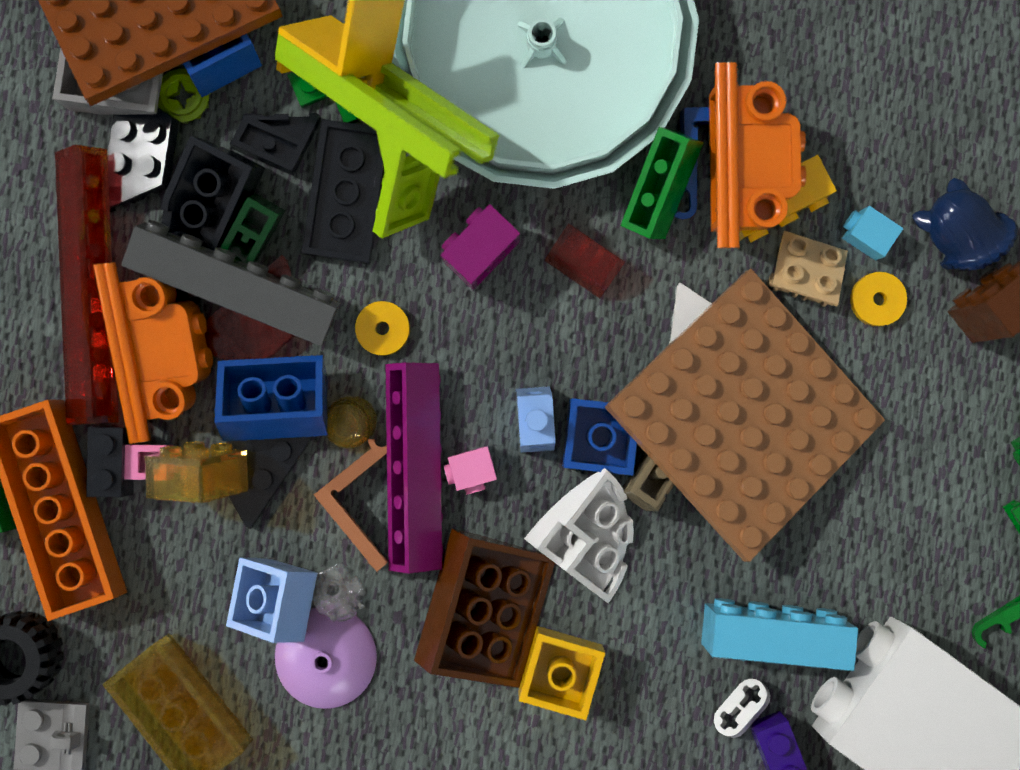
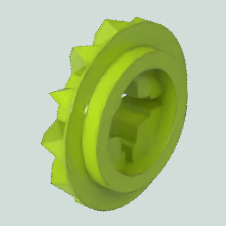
M175 69L162 77L158 106L178 119L179 122L188 124L189 121L194 119H201V114L205 109L209 108L210 94L201 97L186 69ZM181 83L187 93L194 94V96L186 100L185 109L179 100L173 99L180 94V89H182Z

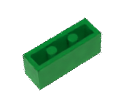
M658 127L620 226L649 239H665L704 142L674 130Z

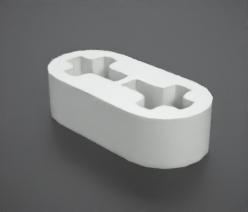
M747 679L740 683L714 715V724L718 732L731 738L740 737L744 734L770 702V692L766 685L757 679ZM759 687L758 696L761 698L758 703L750 701L744 708L743 705L749 698L746 693L747 689L756 690ZM740 709L741 712L735 719L738 724L737 728L728 727L725 729L724 726L727 722L724 716L726 714L733 716Z

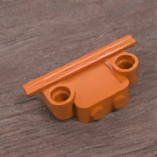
M736 62L715 63V86L709 94L711 232H717V248H739V231L766 230L781 223L788 211L787 201L794 197L800 191V188L806 184V167L801 166V152L805 150L806 135L805 131H800V122L794 115L782 113L786 106V96L783 89L778 84L770 81L759 82L756 85H737Z
M116 262L96 264L93 266L129 444L147 442L151 440L147 420L157 418L171 420L189 410L196 400L193 384L205 380L210 374L213 365V355L210 348L207 347L205 339L207 330L206 319L194 302L189 300L175 302L177 297L175 287L151 277L119 282Z

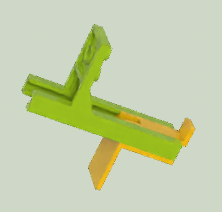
M349 0L345 24L329 15L280 26L275 52V60H277L276 70L281 74L294 72L377 131L385 175L382 180L381 194L375 212L373 232L383 239L429 220L440 176L447 178L457 174L458 167L453 164L454 157L459 156L460 151H462L480 164L493 160L499 134L392 63L405 0Z

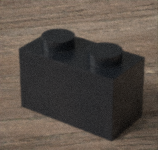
M88 427L86 497H125L133 495L134 480L124 479L125 445L129 444L126 427Z

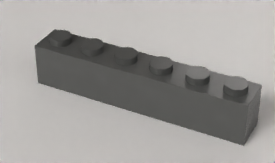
M149 220L148 223L144 222L134 226L121 266L319 346H322L325 342L341 303L334 300V294L320 288H315L314 291L301 286L302 282L289 275L283 274L280 278L268 273L269 268L260 263L249 261L246 264L235 259L236 255L226 249L217 247L215 251L202 246L203 241L194 236L182 234L180 237L168 232L169 227L160 222Z

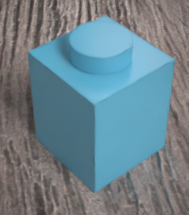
M867 206L860 210V212L854 210L843 225V228L847 231L842 239L876 261L886 256L904 228L871 206Z

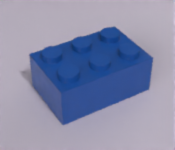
M323 355L218 361L215 425L222 441L327 436V372Z

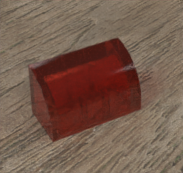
M569 223L545 259V262L599 299L625 263L622 259Z

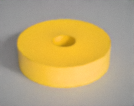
M874 272L863 276L856 282L851 291L850 304L855 316L863 323L876 327L885 326L895 322L902 316L907 305V293L902 282L894 275L886 272ZM876 293H880L883 296L884 302L882 305L875 304L873 298Z
M378 301L369 304L359 313L355 323V333L360 345L365 350L375 355L387 356L398 352L406 344L410 334V323L407 315L400 307L391 302ZM381 322H385L389 326V331L385 335H380L377 332V325Z

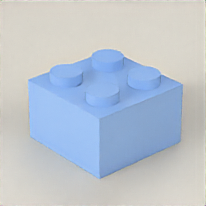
M239 557L226 626L272 643L304 642L317 572L273 559Z

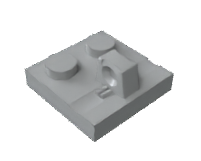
M26 699L18 703L13 770H85L90 703Z

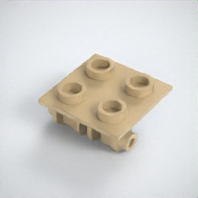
M784 231L775 271L770 274L767 285L773 287L772 290L776 292L778 290L786 293L793 292L792 297L794 298L798 294L802 295V300L806 301L808 299L820 303L823 307H826L827 304L838 306L848 251Z

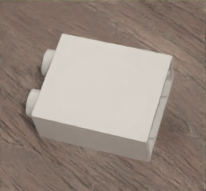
M891 616L884 626L877 621H873L859 633L856 648V658L859 661L856 663L854 671H851L843 682L836 677L827 680L818 690L811 704V711L818 715L812 727L828 744L864 770H1020V706L915 629Z

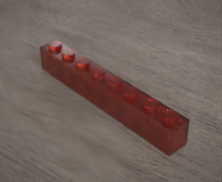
M72 145L55 152L66 425L119 423L117 381L93 266L112 262L107 149Z

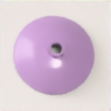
M318 606L310 609L304 642L277 643L275 649L276 671L284 688L301 703L315 708H336L356 699L369 685L377 662L375 642L368 627L353 613L333 606ZM317 657H325L328 660V666L320 667L317 664Z

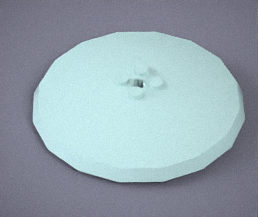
M405 0L392 63L499 134L493 160L480 164L460 151V155L454 157L455 161L493 182L555 189L614 172L654 140L658 127H666L692 81L699 17L694 0ZM544 35L548 37V41L545 43L536 41L537 36L541 39Z

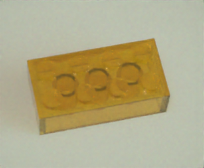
M170 633L157 640L102 684L169 770H221L244 752L253 741L250 734Z

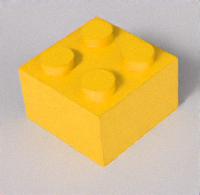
M537 626L518 690L519 701L586 720L605 656L603 645Z

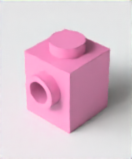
M488 446L449 456V464L444 465L448 484H455L457 491L465 489L466 495L485 490L484 483L497 480Z

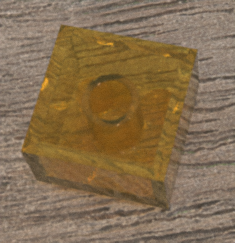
M205 442L184 443V449H181L180 446L159 448L160 453L145 456L146 498L205 503L248 491L247 450L232 449V444L230 443L212 444L211 448H205Z

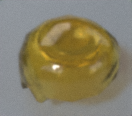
M361 396L342 397L327 408V438L338 448H357L374 434L377 425V414L372 404Z

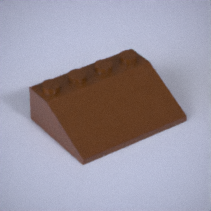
M451 529L442 561V569L439 571L414 661L433 675L519 688L555 562L538 551L482 535Z

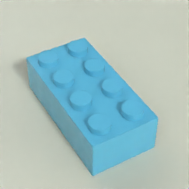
M715 598L714 604L705 603L701 644L712 657L854 671L858 628L849 623L847 617L837 615V611L831 609L817 608L816 614L804 612L802 607L794 605H782L781 611L771 609L769 604L762 602H748V607H741L735 605L734 600Z

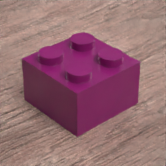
M490 204L484 210L478 207L466 220L467 228L460 235L454 232L441 246L444 249L441 254L443 262L473 291L520 243V232Z

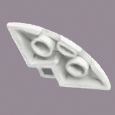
M603 468L601 472L591 475L561 498L536 523L524 539L609 603L620 586L628 567L623 561L627 545L633 543V520L627 515L624 503L627 500V496L617 479L607 469ZM613 577V582H612V584H611V585L609 586V588L604 592L606 586L608 585V583L610 582L611 578Z

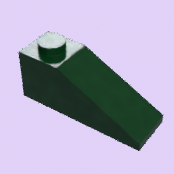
M256 193L248 196L221 248L233 252L236 255L235 259L248 264L249 261L257 262L286 210Z

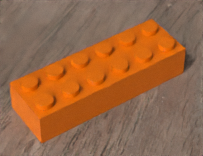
M45 400L1 415L0 480L47 621L115 599L127 593L96 497H86L87 469L64 400Z

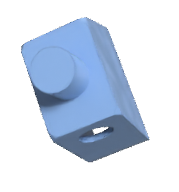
M550 386L516 389L521 453L554 450L556 443L553 399Z

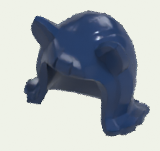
M956 178L949 181L947 193L939 197L929 211H917L912 215V219L917 227L929 232L932 243L940 252L946 255L944 260L940 262L944 269H960L962 271L985 269L993 262L1001 260L1002 256L1010 252L1017 239L1018 226L1015 221L1001 212L994 213L985 198L972 192L965 182Z

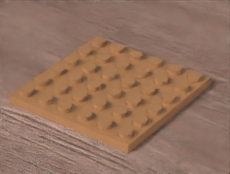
M752 269L745 271L605 406L608 412L744 562H750L885 421L881 414Z

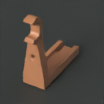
M368 439L371 449L316 492L314 496L377 572L388 563L387 559L333 495L335 490L340 493L387 454V445L379 447L376 445L375 439Z

